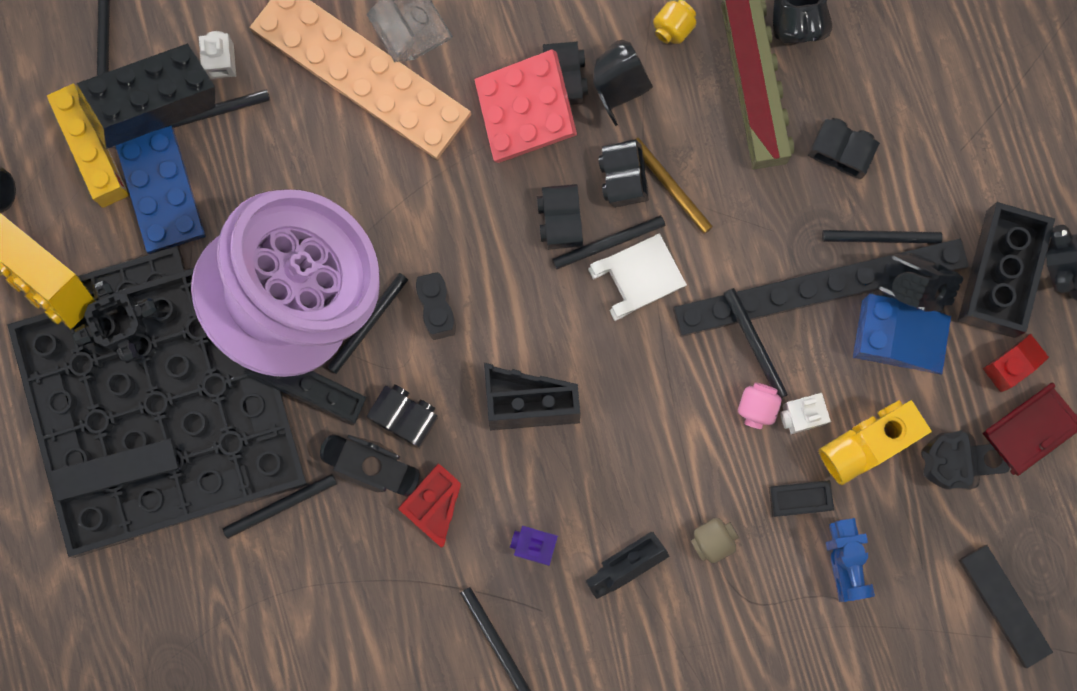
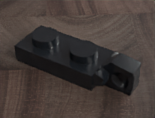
M650 532L601 563L603 567L597 574L587 579L586 583L592 594L598 599L619 589L670 556L654 532Z

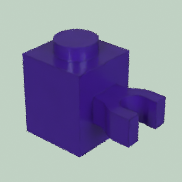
M522 526L521 532L514 531L510 548L515 549L514 556L550 566L558 536Z

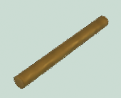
M636 138L642 145L645 164L703 234L707 233L713 227L640 138Z

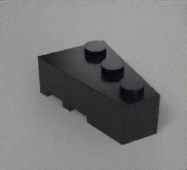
M484 363L490 431L580 423L581 413L578 384L541 375L540 377L528 375L519 370L512 369L511 371L494 367L493 364Z

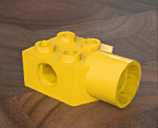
M898 400L877 412L880 417L876 420L875 416L864 420L854 426L852 430L847 431L818 450L822 462L838 484L843 486L932 432L912 400L904 404ZM884 427L889 430L890 438L885 434Z

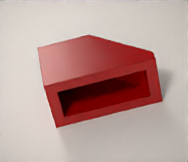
M1029 334L982 369L998 390L1003 392L1014 387L1033 373L1049 356L1032 334Z

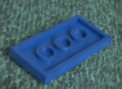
M172 126L116 145L147 253L153 254L206 237Z

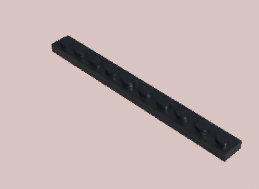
M961 238L901 252L905 254H920L952 271H959L969 267ZM891 255L738 291L737 294L750 320L879 290V284H893L895 278L904 272H913L924 277L932 276L892 259ZM724 295L673 308L680 337L738 324Z

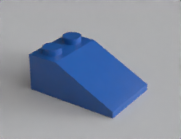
M869 294L862 300L853 358L941 375L943 373L951 316L937 311L924 312L894 298Z

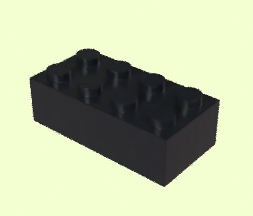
M188 43L77 83L79 104L106 149L215 108V85Z
M996 202L986 210L958 322L1017 338L1027 332L1055 218Z

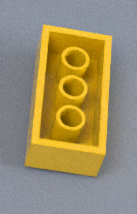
M0 213V276H5L7 278L5 280L17 292L23 291L26 294L25 297L36 308L41 306L46 310L44 313L55 324L58 325L60 322H63L72 329L85 316L88 305L96 301L75 273Z

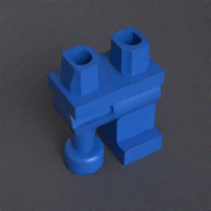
M855 518L829 524L832 540L825 543L827 551L832 550L831 563L839 602L874 597L873 584L865 585L863 565L868 559V553H865L862 544L868 543L867 535L858 534Z

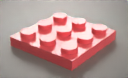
M553 49L474 79L495 162L500 163L577 135L558 55Z

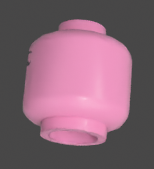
M756 382L754 386L745 388L738 407V413L746 418L744 424L762 429L763 424L772 425L775 423L782 403L781 397L777 394V389Z

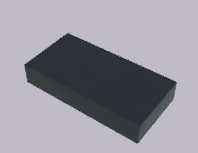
M830 480L769 487L772 517L834 511Z

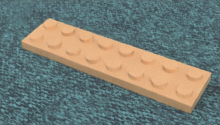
M270 0L250 26L253 33L436 160L439 159L471 116L470 110L310 0Z

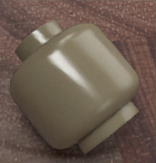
M713 518L695 529V538L691 539L702 561L707 559L711 563H717L736 552L735 540L739 536L731 522L725 524L720 518Z

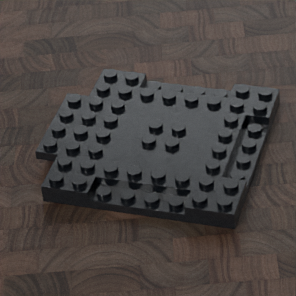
M177 246L77 276L95 301L97 300L93 293V285L104 280L111 285L114 293L118 292L128 296L135 301L136 305H138L137 301L151 298L155 301L158 312L148 319L142 318L146 331L142 339L134 342L139 354L138 359L133 362L125 363L120 359L116 350L113 351L97 344L95 340L87 345H78L72 333L84 324L89 326L85 316L72 329L63 322H60L58 325L55 324L45 313L7 324L68 557H80L134 540V538L310 485L294 428L290 424L282 392L244 374L245 367L226 356L209 339L197 318L192 302L191 282L194 268L185 269L180 249ZM119 305L114 310L105 311L104 315L100 317L102 320L100 322L101 326L104 329L106 338L108 337L109 339L120 333L128 332L127 329L131 327L130 317L125 306L123 307L122 305ZM170 438L173 439L180 469L65 501H57L50 471Z

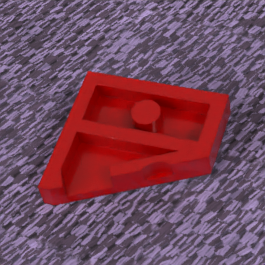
M437 463L397 509L442 548L445 545L447 531L452 520L461 483Z

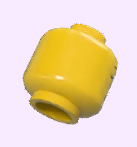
M683 0L667 2L653 19L656 37L665 44L669 42L681 44L696 27L695 10Z

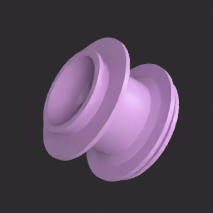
M268 191L257 194L242 202L228 217L220 235L209 243L201 253L192 275V302L203 330L215 346L230 359L245 368L265 375L281 377L301 375L313 371L326 363L337 352L343 340L356 333L368 321L374 311L379 295L378 261L373 245L363 228L347 211L336 203L307 191Z

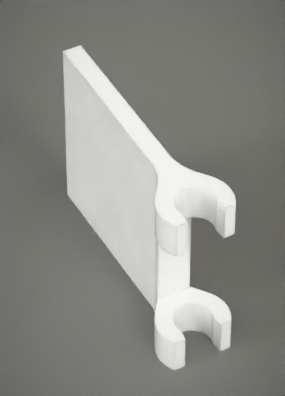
M660 233L608 258L598 260L590 264V268H588L593 280L610 272L624 301L612 306V309L609 310L614 321L687 285Z

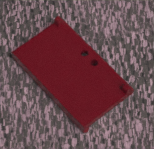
M1053 382L982 433L1011 468L1010 472L1012 475L1016 474L1019 476L1077 433V415L1054 389L1056 386Z

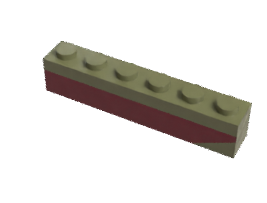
M722 0L721 10L752 170L785 165L790 160L791 154H794V142L792 137L787 135L786 126L789 125L787 110L782 109L780 99L783 98V87L781 81L776 80L775 71L778 70L776 54H771L770 50L772 31L770 26L765 24L764 16L767 15L765 0Z

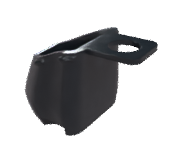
M774 0L773 30L776 39H780L783 43H803L819 41L829 37L832 31V20L827 0Z
M623 39L617 40L597 58L593 84L614 125L617 126L618 123L612 109L645 94L653 88V85L632 44Z
M967 430L940 433L930 440L921 451L922 458L925 460L923 471L925 478L946 490L956 488L971 490L977 488L981 475L1007 473L1010 467L1004 460H1002L1001 465L997 468L988 467L984 462V456L988 451L995 450L991 444L976 445L974 437Z

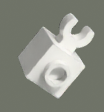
M213 31L209 32L207 36H199L201 65L209 78L236 77L234 43L229 34Z
M822 393L787 402L782 406L783 411L780 412L782 424L785 429L789 428L790 434L820 427L831 422Z

